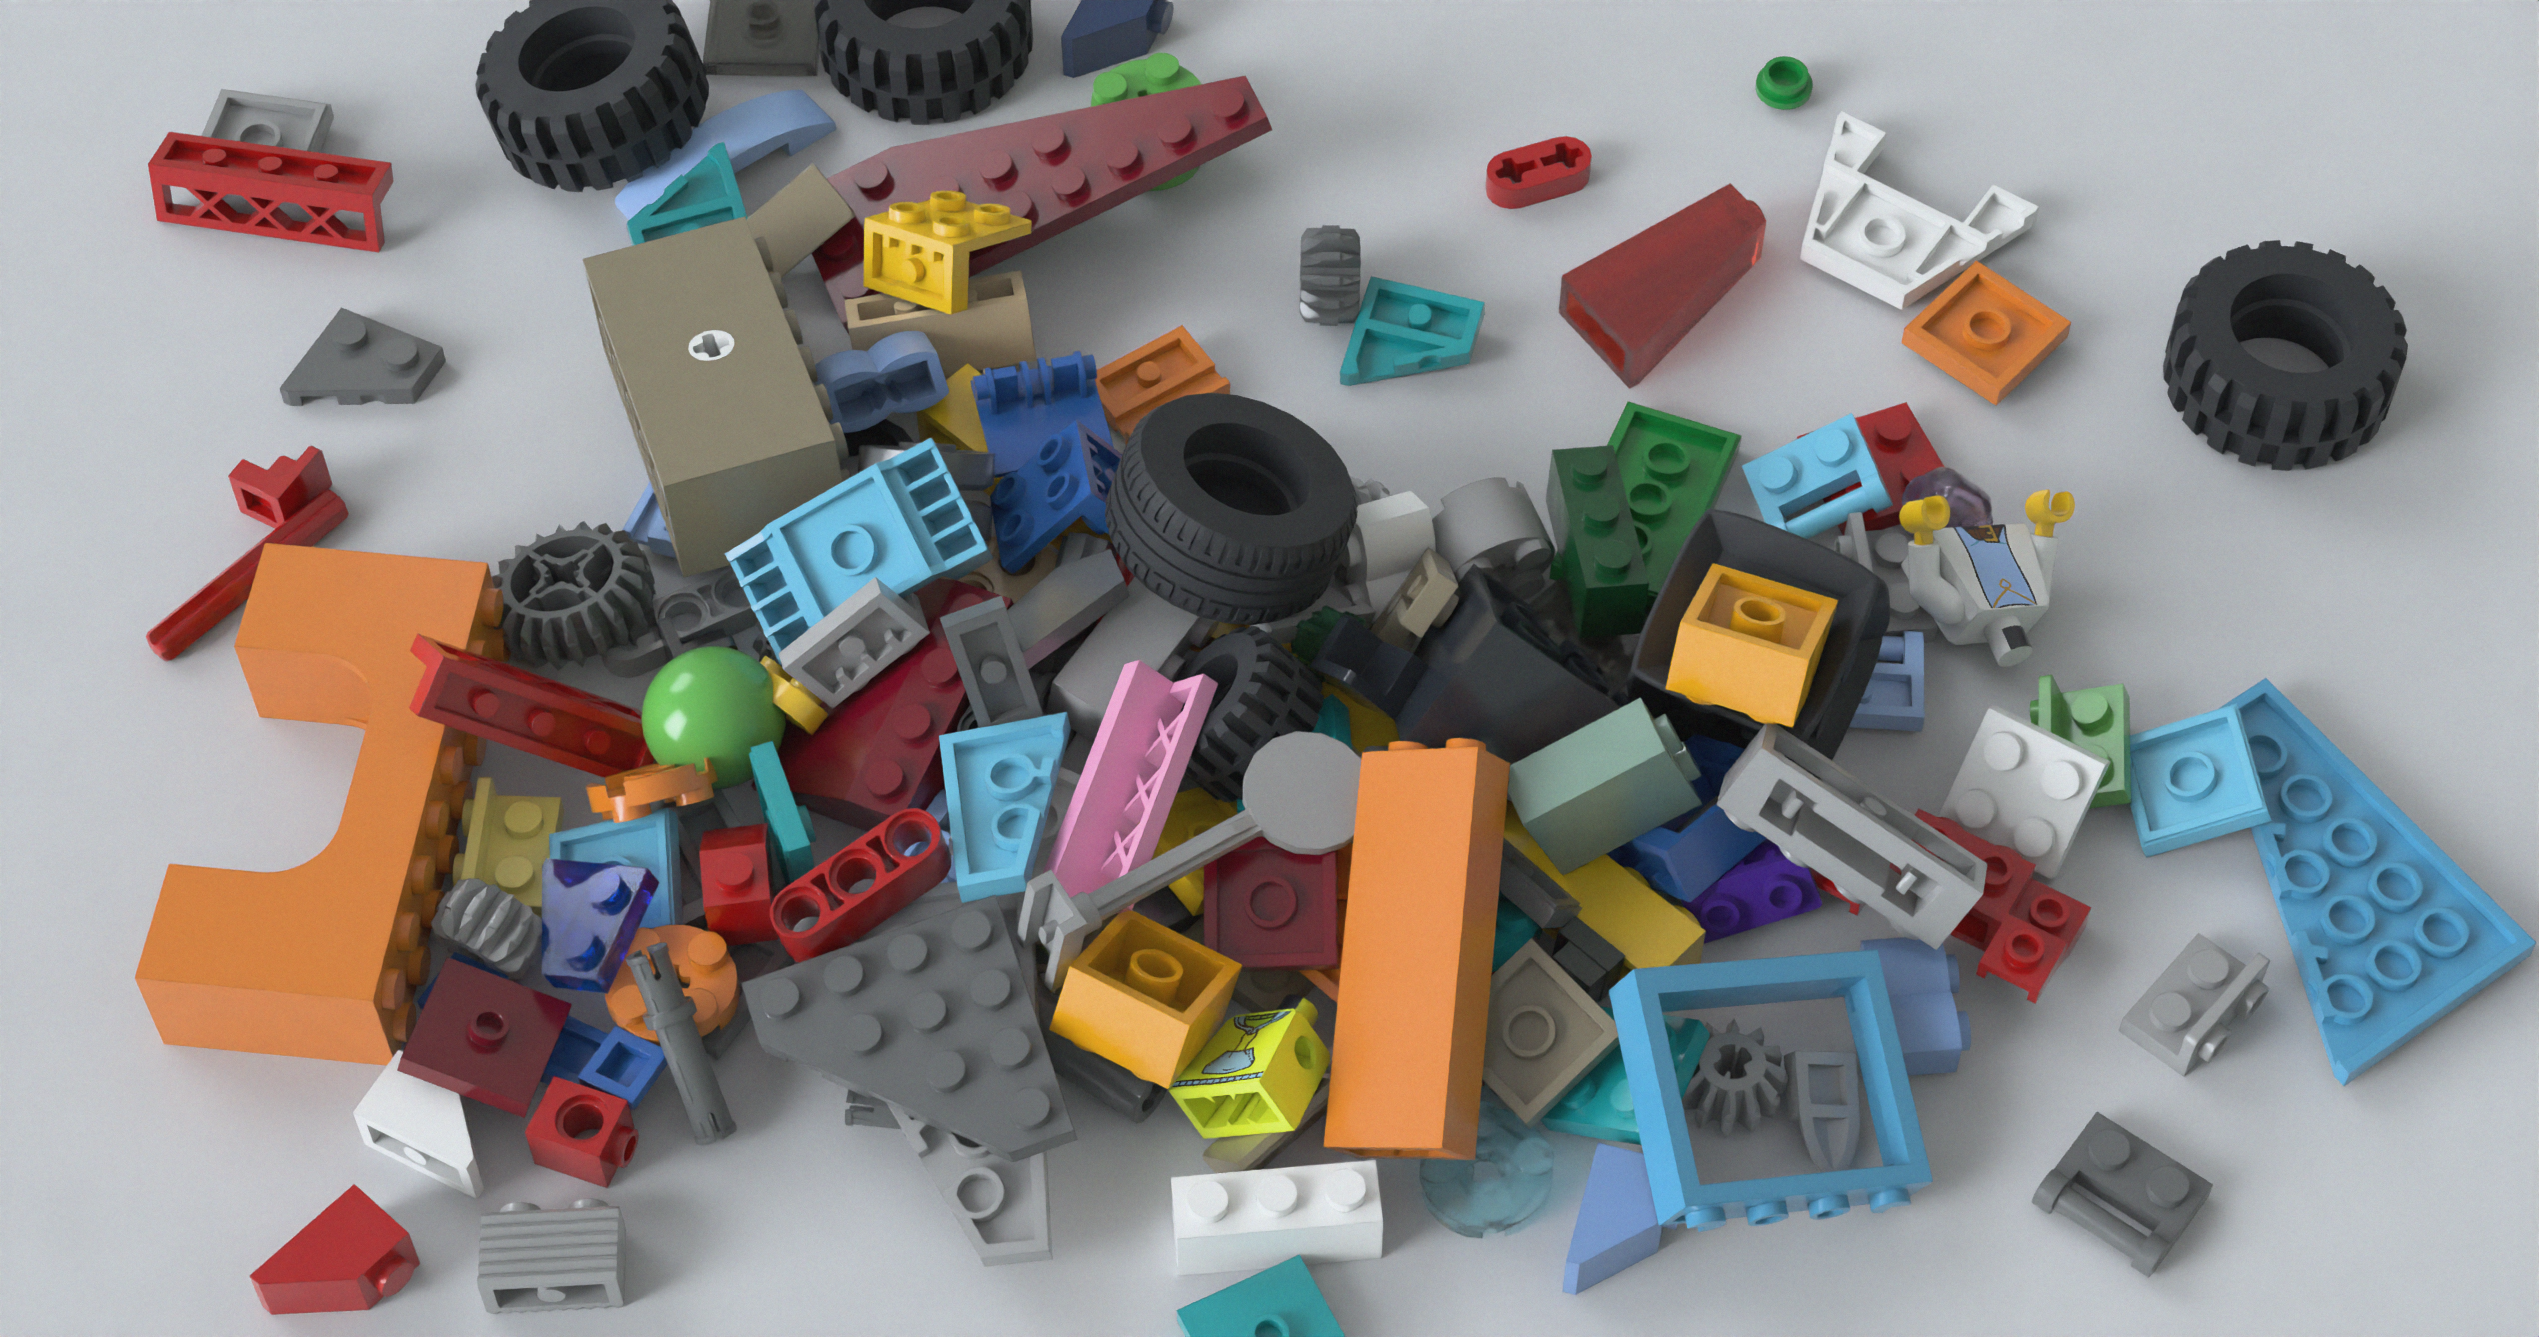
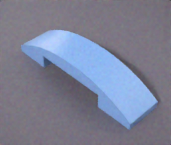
M803 90L775 92L740 103L693 128L691 139L682 149L674 148L670 152V160L659 168H656L654 165L642 171L643 177L627 183L615 198L616 207L630 220L644 206L652 204L663 195L664 189L681 174L684 176L707 156L708 150L717 143H725L735 174L779 147L791 157L835 131L836 123Z

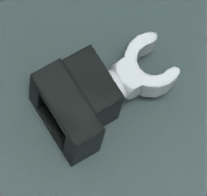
M1574 916L1558 931L1551 958L1597 1003L1601 1002L1609 994V990L1618 983L1625 955L1577 916Z

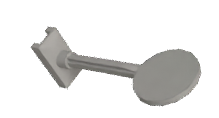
M1296 731L1273 738L1254 754L1243 778V805L1246 810L1089 894L1080 892L1070 898L1051 869L1028 881L1016 936L1017 941L1023 949L1039 940L1042 942L1050 954L1044 981L1052 992L1064 985L1069 966L1080 955L1084 936L1099 929L1102 926V920L1256 837L1263 836L1270 843L1296 854L1322 855L1344 848L1354 839L1361 758L1345 743L1322 733Z

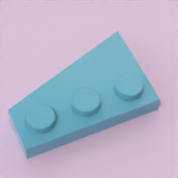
M1067 712L939 735L957 886L962 903L981 900L993 895L997 897L1026 891L1027 883L1032 877L1071 730Z

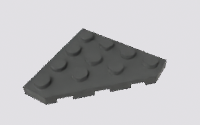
M996 895L741 983L757 1038L764 1052L787 1062L791 1059L820 1072L823 1078L869 1099L873 1096L902 1109L905 1115L952 1136L956 1133L987 1147L990 1153L1010 1162H1016L1078 1140Z

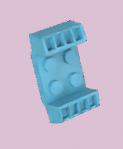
M932 438L890 459L875 463L767 524L761 532L725 553L780 665L782 664L779 652L875 577L901 598H904L942 576L959 580L993 559Z

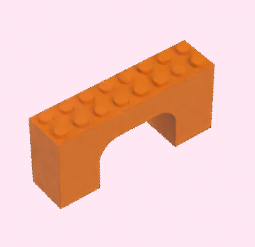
M272 543L264 544L234 644L259 717L348 725L364 729L365 734L338 830L325 849L311 860L297 867L278 872H254L168 864L135 974L136 983L163 1044L387 1066L396 1052L401 1050L402 1042L408 1043L416 1025V1006L413 1003L417 985L424 986L430 973L431 952L427 945L431 929H433L431 921L437 914L438 910L436 908L444 897L442 886L445 875L453 874L454 859L456 854L459 853V840L456 832L459 820L462 819L465 800L473 799V788L471 782H469L473 766L482 765L486 752L485 738L419 717L409 709L427 667L410 652V649L418 633L499 662L509 661L511 652L508 651L503 640V629L494 630V626L498 627L502 618L503 592L501 589L494 588L488 563Z

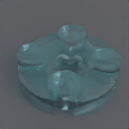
M1480 1101L1475 1160L1420 1159L1419 1180L1426 1207L1443 1226L1465 1237L1482 1238L1483 1232L1498 1233L1505 1231V1236L1519 1233L1532 1225L1540 1217L1549 1202L1552 1188L1554 1152L1535 1126L1529 1130L1511 1111L1498 1109L1488 1101ZM1481 1161L1495 1163L1498 1165V1173L1503 1178L1496 1182L1488 1177L1481 1183H1478L1472 1179L1475 1170L1473 1164Z

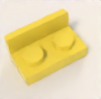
M478 777L475 798L466 799L463 806L462 829L464 837H468L465 854L457 853L454 859L453 887L458 880L469 878L480 879L488 885L495 884L507 894H513L522 904L530 906L532 912L542 918V920H547L551 900L549 834L560 832L562 829L564 808L561 797L497 795L492 777Z

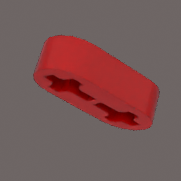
M1562 136L1502 152L1488 162L1485 185L1487 197L1492 203L1501 208L1517 209L1580 191L1588 184L1592 161L1590 148L1577 138ZM1504 177H1511L1515 183L1513 184L1509 178Z

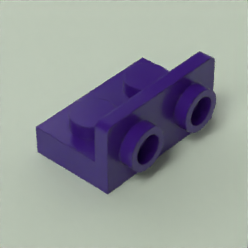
M1769 839L1763 841L1694 900L1687 902L1681 899L1684 908L1695 916L1701 928L1706 931L1704 944L1816 910L1822 906L1821 894L1810 867L1803 868L1792 863L1783 855L1779 846Z

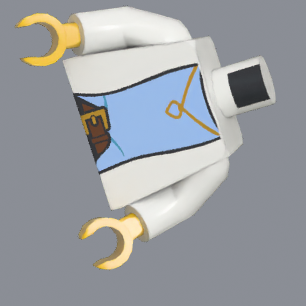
M2049 489L2036 491L2027 498L2025 512L2029 520L2036 524L2034 533L2029 532L2026 523L1945 528L1950 519V507L1948 501L1940 495L1925 497L1924 500L1909 501L1902 507L1899 515L1901 525L1906 531L1914 533V541L1908 543V556L1901 564L1904 573L1909 579L1910 596L1934 618L1947 641L1954 645L1988 643L1998 665L2001 667L2019 664L2032 654L2033 648L2026 634L2049 608L2052 577L2059 541L2058 537L2053 536L2054 525L2066 522L2074 513L2075 501L2070 492L2056 493L2051 501V511L2049 509Z

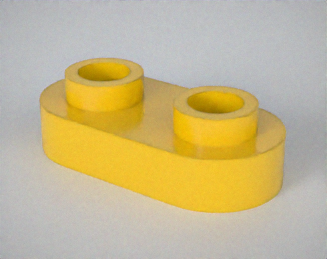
M764 656L760 663L765 666L772 678V702L786 713L787 721L806 733L813 735L828 716L820 707L823 701L784 671L778 663Z

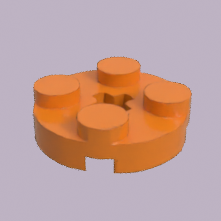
M709 757L704 758V771L696 772L694 763L675 768L674 764L659 765L654 763L605 777L606 786L592 782L586 785V791L592 812H601L603 820L613 819L614 823H620L652 814L651 802L664 799V803L676 802L677 806H683L714 797L711 784L718 781L714 766Z
M665 925L653 929L642 927L630 931L623 938L621 949L613 956L609 963L604 979L605 999L609 1014L614 1023H617L621 1029L661 1047L655 1030H648L642 1016L647 1012V1008L632 970L626 962V957L641 950L642 955L647 956L654 975L655 969L646 947L658 943H667L668 952L678 978L681 979V982L690 984L688 988H682L685 997L691 996L696 1005L697 1012L692 1016L701 1039L702 1036L712 1032L718 1025L721 1031L731 1021L738 1006L740 987L735 963L727 950L724 939L720 935L686 925Z

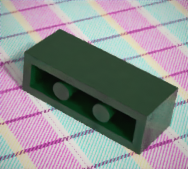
M1613 445L1554 449L1551 454L1546 504L1579 638L1641 634L1649 580Z

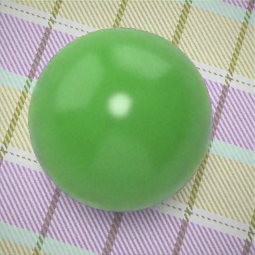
M708 646L680 654L657 673L648 687L644 698L642 728L646 744L659 765L674 764L675 768L694 763L696 772L705 770L704 758L709 757L718 777V781L711 784L712 789H727L741 785L754 778L749 756L751 747L773 741L776 752H778L784 738L786 713L772 702L773 682L765 666L755 658L739 650Z

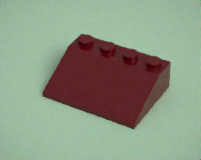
M938 578L913 593L918 596L930 632L928 635L921 639L911 651L898 657L871 678L865 687L852 693L833 709L823 701L820 707L828 716L813 735L806 733L786 720L784 738L777 754L796 806L806 805L809 811L865 831H870L895 813L904 809L918 808L927 810L936 795L941 790H946L939 735L957 732L960 718L970 705L940 617L1002 595L958 580ZM1002 596L1008 610L1014 603L1011 598ZM753 780L751 787L754 791H757L755 780Z

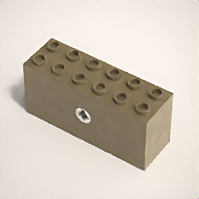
M745 216L582 259L603 350L684 578L731 565L725 553L761 532L767 524L851 478L848 468L840 469V465H842L841 460L849 458L842 427L839 422L828 423L829 420L833 419L832 408L824 384L815 386L812 384L818 381L810 348L809 346L801 348L797 346L803 344L795 311L794 309L783 311V308L788 307L780 274L778 272L768 274L773 271V264L767 242L764 237L754 239Z

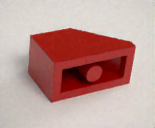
M768 823L703 831L699 854L703 907L709 931L720 935L727 946L779 940L778 934L770 920V907L775 898Z
M353 1184L249 1277L262 1306L271 1315L370 1310L384 1296L389 1297L399 1292L409 1282L414 1269L420 1265V1261L410 1234L359 1187Z

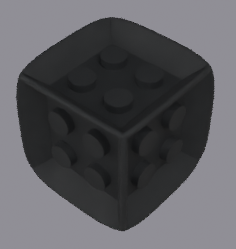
M1708 509L1697 521L1684 541L1641 632L1632 668L1627 678L1628 697L1632 702L1641 698L1655 719L1666 714L1681 742L1687 741L1696 733L1746 749L1764 726V723L1753 720L1746 713L1723 706L1694 703L1683 694L1665 689L1680 622L1712 564L1715 563L1838 600V604L1808 697L1793 728L1782 724L1777 725L1832 761L1868 686L1880 653L1883 636L1889 626L1890 595L1888 587L1883 579L1862 564L1823 545L1745 515L1730 511ZM1785 755L1786 758H1788L1789 760H1791L1792 762H1794L1795 764H1797L1798 766L1812 774L1814 777H1816L1819 780L1821 779L1820 777L1805 769L1804 767H1802L1801 765H1799L1798 763H1796L1795 761H1793Z

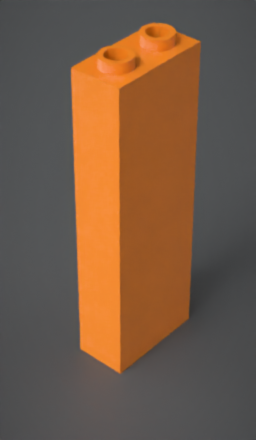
M1454 738L1446 741V748L1428 749L1426 745L1417 742L1394 741L1389 743L1388 751L1362 752L1324 1147L1355 1158L1475 1160L1510 763L1486 751V744L1481 741Z

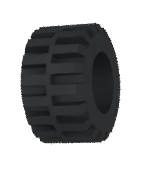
M1244 626L1239 627L1229 634H1223L1215 639L1187 664L1174 681L1177 682L1205 674L1218 683L1184 774L1216 800L1221 799L1223 802H1234L1238 798L1243 800V778L1254 754L1273 738L1296 731L1312 732L1320 717L1318 713L1323 706L1324 695L1321 694L1323 685L1316 676L1317 674L1267 632L1256 626H1250L1247 629Z

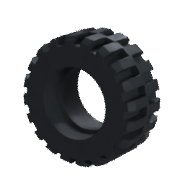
M530 0L527 9L521 13L516 10L505 19L504 29L501 32L494 31L486 45L485 50L487 53L481 54L476 72L478 76L475 84L477 97L506 159L511 162L513 168L523 177L554 190L560 185L561 189L567 192H583L584 187L590 186L597 191L613 188L614 182L626 179L629 183L643 177L642 171L653 165L659 168L670 160V152L674 148L682 149L691 139L693 133L691 127L699 126L709 96L707 72L679 8L672 0Z
M814 0L821 61L825 72L831 76V83L840 94L845 97L851 96V103L868 113L873 109L878 110L879 117L885 120L898 122L899 118L911 119L913 125H929L930 119L943 118L944 123L960 120L961 113L970 110L975 115L991 105L992 97L1002 98L1014 86V79L1017 80L1023 75L1029 63L1028 54L1032 51L1033 47L1031 0ZM920 7H941L962 14L948 23L929 28H906L886 22L896 14Z
M2280 240L2260 242L2256 249H2251L2247 244L2227 251L2225 260L2221 256L2210 260L2200 268L2199 274L2192 277L2185 286L2177 306L2165 350L2163 379L2169 386L2167 394L2173 407L2177 412L2184 411L2182 421L2196 436L2200 433L2205 434L2208 437L2207 444L2221 454L2228 450L2239 455L2238 462L2254 467L2257 461L2272 464V470L2290 471L2294 464H2303L2305 470L2327 465L2330 456L2336 462L2356 453L2358 446L2369 443L2378 433L2381 422L2386 419L2407 358L2408 343L2404 338L2407 332L2405 322L2399 310H2394L2396 302L2384 285L2376 287L2373 284L2375 277L2371 272L2360 264L2356 268L2346 263L2345 255L2330 249L2328 254L2312 250L2313 244L2296 241L2294 247L2281 246ZM2256 338H2278L2291 341L2315 353L2329 368L2310 373L2279 370L2251 356L2240 345V342Z

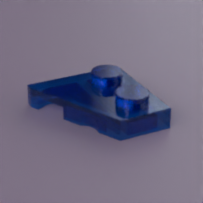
M545 859L542 865V974L554 988L608 994L660 883L651 871L643 867Z

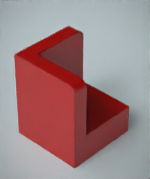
M309 446L297 461L287 456L278 457L268 470L242 459L228 475L240 512L275 529L319 493L333 485L323 451L314 446Z

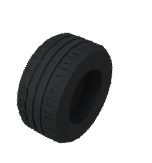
M1203 393L1186 395L1151 410L1139 420L1128 440L1107 494L1105 521L1117 553L1128 570L1147 589L1171 605L1199 617L1229 624L1257 625L1276 622L1304 611L1323 595L1337 569L1355 526L1358 500L1345 464L1334 448L1313 428L1290 413L1262 401L1239 395Z

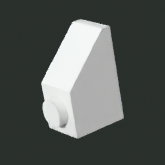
M398 1050L353 1112L365 1145L478 1199L484 1190V1185L461 1094L397 1071L403 1051Z

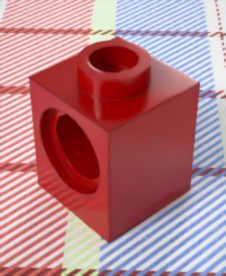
M555 1076L525 1130L534 1164L605 1188L609 1187L618 1167L625 1168L628 1166L636 1151L639 1138L638 1130L634 1127L628 1100ZM589 1129L600 1130L591 1138L575 1139V1136L582 1131Z

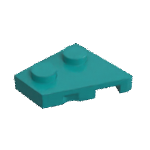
M725 143L715 144L708 150L707 156L684 176L681 174L664 189L663 195L652 204L644 206L627 221V231L632 246L744 216L746 219L748 218Z
M1371 276L1339 372L1340 384L1352 386L1470 364L1485 315V302Z

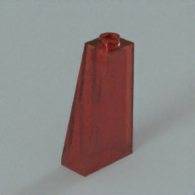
M1729 183L1563 274L1561 278L1559 314L1630 389L1638 385L1761 258L1767 220L1760 207L1754 201L1747 200Z

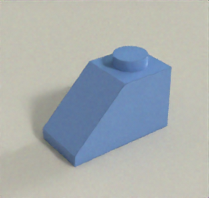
M1597 1143L1566 1259L1562 1292L1577 1295L1658 1252L1664 1228L1677 1230L1678 1224L1659 1226L1643 1153Z

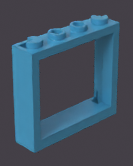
M1878 949L1633 969L1609 990L1659 1226L1686 1223L1688 1229L1698 1228V1232H1704L1724 1226L1727 1223L1726 1219L1747 1217L1748 1225L1763 1226L1783 1221L1789 1217V1212L1809 1211L1810 1219L1821 1220L1846 1214L1850 1211V1206L1870 1204L1872 1213H1883L1891 1207L1909 1206L1911 1204L1910 1196L1933 1182ZM1844 997L1883 1166L1700 1185L1662 1012Z

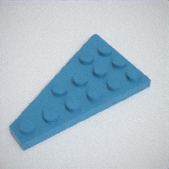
M2264 678L2220 708L2237 704L2243 719L2272 819L2270 822L2250 828L2334 1077L2345 1086L2530 957L2537 942L2267 678Z

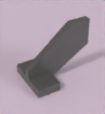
M1110 549L1057 567L1008 610L1002 596L940 617L979 728L1044 716L1028 669L1130 596L1125 580Z

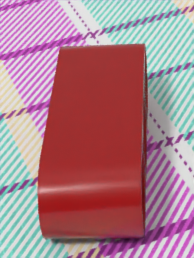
M918 808L904 809L897 812L785 887L776 895L770 907V920L787 954L800 963L849 946L940 884L949 873L952 856L936 818L928 811ZM916 843H930L929 847L921 854L916 856L904 855L905 851ZM867 879L875 880L867 891L859 894L849 893L850 888L855 883ZM807 917H819L817 923L812 928L802 932L793 931L794 927L801 920Z

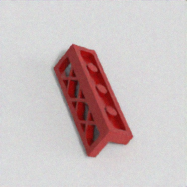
M168 132L148 163L157 221L378 253L385 243L380 204L394 182L391 162ZM170 186L186 188L201 203L196 207L174 204ZM227 194L242 196L257 211L253 214L238 213L222 198ZM283 202L298 204L313 218L308 222L294 221L278 206ZM339 210L363 213L365 231L348 228L333 214Z
M417 633L410 652L427 666L409 706V709L417 716L603 778L653 764L654 757L645 741L642 728V712L639 709Z

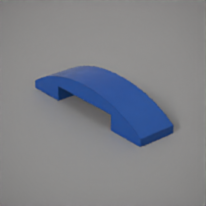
M454 952L450 957L451 959L510 980L507 975L457 952ZM439 973L417 1000L422 1010ZM568 1015L540 1082L549 1085L555 1076L628 1100L630 1110H635L668 1063L662 1048L617 1026L608 1034Z

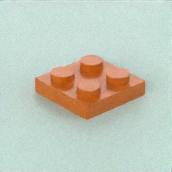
M1976 260L1904 328L1901 343L1997 406L2068 337L2071 322Z

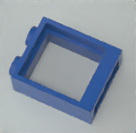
M1696 733L1685 743L1702 774L1701 777L1692 781L1702 804L1606 853L1623 868L1630 867L1638 871L1647 880L1652 889L1687 902L1694 900L1767 839L1757 831L1749 832L1736 826L1727 817L1724 809L1717 806V803L1681 833L1674 832L1713 798L1719 797L1725 774L1745 750L1729 742H1721Z

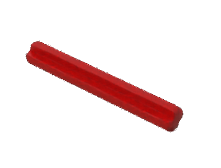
M330 489L319 493L148 631L146 639L152 651L164 661H172L249 598L265 543L312 547L348 517L349 513L345 502Z

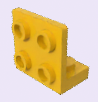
M936 191L931 193L930 200L919 203H893L889 206V211L865 218L863 287L950 315L968 310L969 252L1031 234L1032 221L1011 215L1010 208L1004 205H978L966 201V195L957 191Z

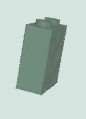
M1639 698L1510 765L1508 793L1523 826L1560 873L1565 875L1701 805L1702 802L1692 781L1701 777L1702 774L1684 741H1680L1667 715L1663 714L1655 719L1643 700Z

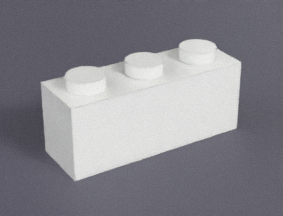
M1376 1160L1171 1177L1178 1276L1271 1268L1299 1254L1305 1265L1382 1258L1383 1216Z

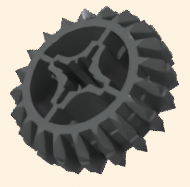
M582 521L574 530L568 531L559 524L556 532L549 536L543 537L536 533L535 542L531 545L515 546L514 559L499 561L500 573L492 577L494 588L501 589L503 592L501 622L498 627L494 626L493 628L494 630L503 629V640L508 651L513 653L517 661L527 659L535 669L549 662L559 671L569 661H576L583 668L587 658L597 654L607 659V650L615 644L628 646V632L643 630V617L654 611L652 601L653 596L656 594L654 587L655 579L645 552L640 550L637 542H633L628 537L625 530L613 532L607 523L600 524L592 530L585 521Z

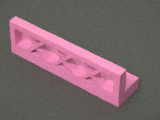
M1141 660L1124 664L1043 871L1045 873L1051 869L1070 898L1080 892L1089 894L1151 861L1218 686L1217 682L1205 674L1173 683ZM1134 904L1128 906L1127 908L1115 914L1131 911L1133 909Z

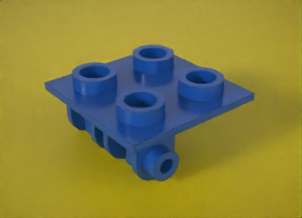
M1080 350L1074 351L1073 355L1051 359V366L1046 365L1044 357L1037 358V368L1030 370L1026 360L1020 361L1019 372L1016 371L1015 366L991 370L990 367L983 368L984 375L973 376V380L970 381L988 452L996 453L995 478L1004 477L1011 472H1017L1037 454L1040 446L1047 438L1061 433L1075 419L1114 448L1095 382L1097 369L1093 354L1082 356Z

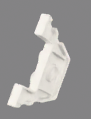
M1841 111L1836 119L1820 185L1816 192L1802 243L1801 260L1903 310L1969 268L1976 260L1980 261L2024 233L2036 222L2039 206L1995 185L1991 186L1964 222H1960L1864 175L1865 171L1884 149L1887 133Z

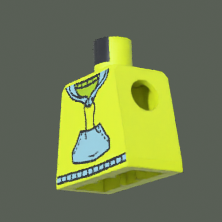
M1289 994L1284 997L1275 1011L1235 1015L1226 1021L1168 1090L1203 1139L1295 1131L1331 1062L1330 1052L1312 1028L1318 1020L1317 1009L1306 998L1296 994Z

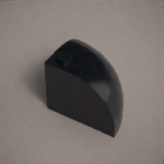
M1473 563L1458 583V588L1454 592L1459 597V600L1449 618L1438 629L1430 625L1420 640L1414 654L1425 662L1428 668L1394 721L1400 741L1417 742L1426 745L1428 749L1446 748V741L1449 739L1465 738L1478 740L1486 744V751L1512 765L1632 701L1621 690H1618L1611 697L1608 693L1611 690V686L1600 675L1604 670L1569 638H1565L1562 644L1558 646L1549 638L1552 634L1551 629L1536 616L1539 612ZM1508 793V794H1507V800L1512 801V800H1511V797H1510V795H1509V793Z

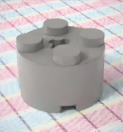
M1487 478L1462 486L1440 499L1445 509L1432 519L1435 534V552L1449 561L1457 584L1474 563L1522 600L1534 596L1544 588L1546 582L1542 574L1549 568L1554 559L1555 547L1522 483L1517 481L1515 488L1509 487L1505 478Z

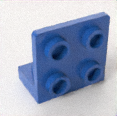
M1077 419L1061 433L1047 438L1040 446L1037 454L1017 472L1005 475L998 482L990 496L1001 565L1011 574L1017 572L1080 516L1086 525L1097 534L1103 535L1105 532L1109 534L1105 521L1106 498L1123 454Z

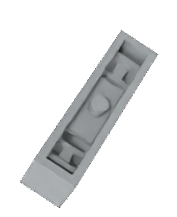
M1764 724L1724 776L1717 806L1724 809L1727 817L1736 826L1749 832L1757 831L1777 844L1783 855L1792 863L1803 868L1811 867L1830 879L1844 897L1857 904L1866 903L1886 916L1894 929L1909 939H1920L1937 950L1983 895L1987 863L1777 724ZM1785 755H1786L1787 757H1789L1790 759H1792L1793 761H1795L1796 763H1798L1799 765H1801L1802 767H1804L1805 769H1807V770H1809L1810 772L1814 773L1815 775H1817V776L1820 777L1821 779H1820V780L1817 779V778L1814 777L1812 774H1810L1809 772H1807L1806 770H1804L1803 768H1801L1800 766H1798L1797 764H1795L1794 762H1792L1791 760H1789L1788 758H1786ZM1803 794L1815 802L1813 808L1805 804ZM1911 839L1915 840L1916 842H1918L1919 844H1921L1922 846H1924V847L1927 848L1929 851H1931L1932 853H1934L1935 855H1937L1938 857H1940L1941 859H1943V860L1946 861V862H1943L1942 860H1940V859L1937 858L1936 856L1932 855L1931 853H1929L1928 851H1926L1925 849H1923L1922 847H1920L1918 844H1916L1915 842H1913ZM1890 862L1899 867L1901 875L1889 868Z

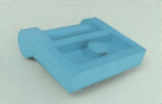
M1852 413L1742 466L1765 523L1805 539H1809L1847 521L1849 513H1864L1872 508L1878 513L1893 506L1890 494L1862 430ZM1861 481V487L1787 522L1786 516Z

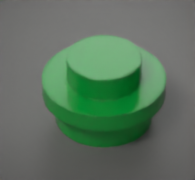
M1780 56L1768 61L1764 68L1760 70L1756 78L1755 90L1760 100L1766 105L1776 109L1790 110L1804 105L1810 99L1813 81L1803 62L1793 57Z

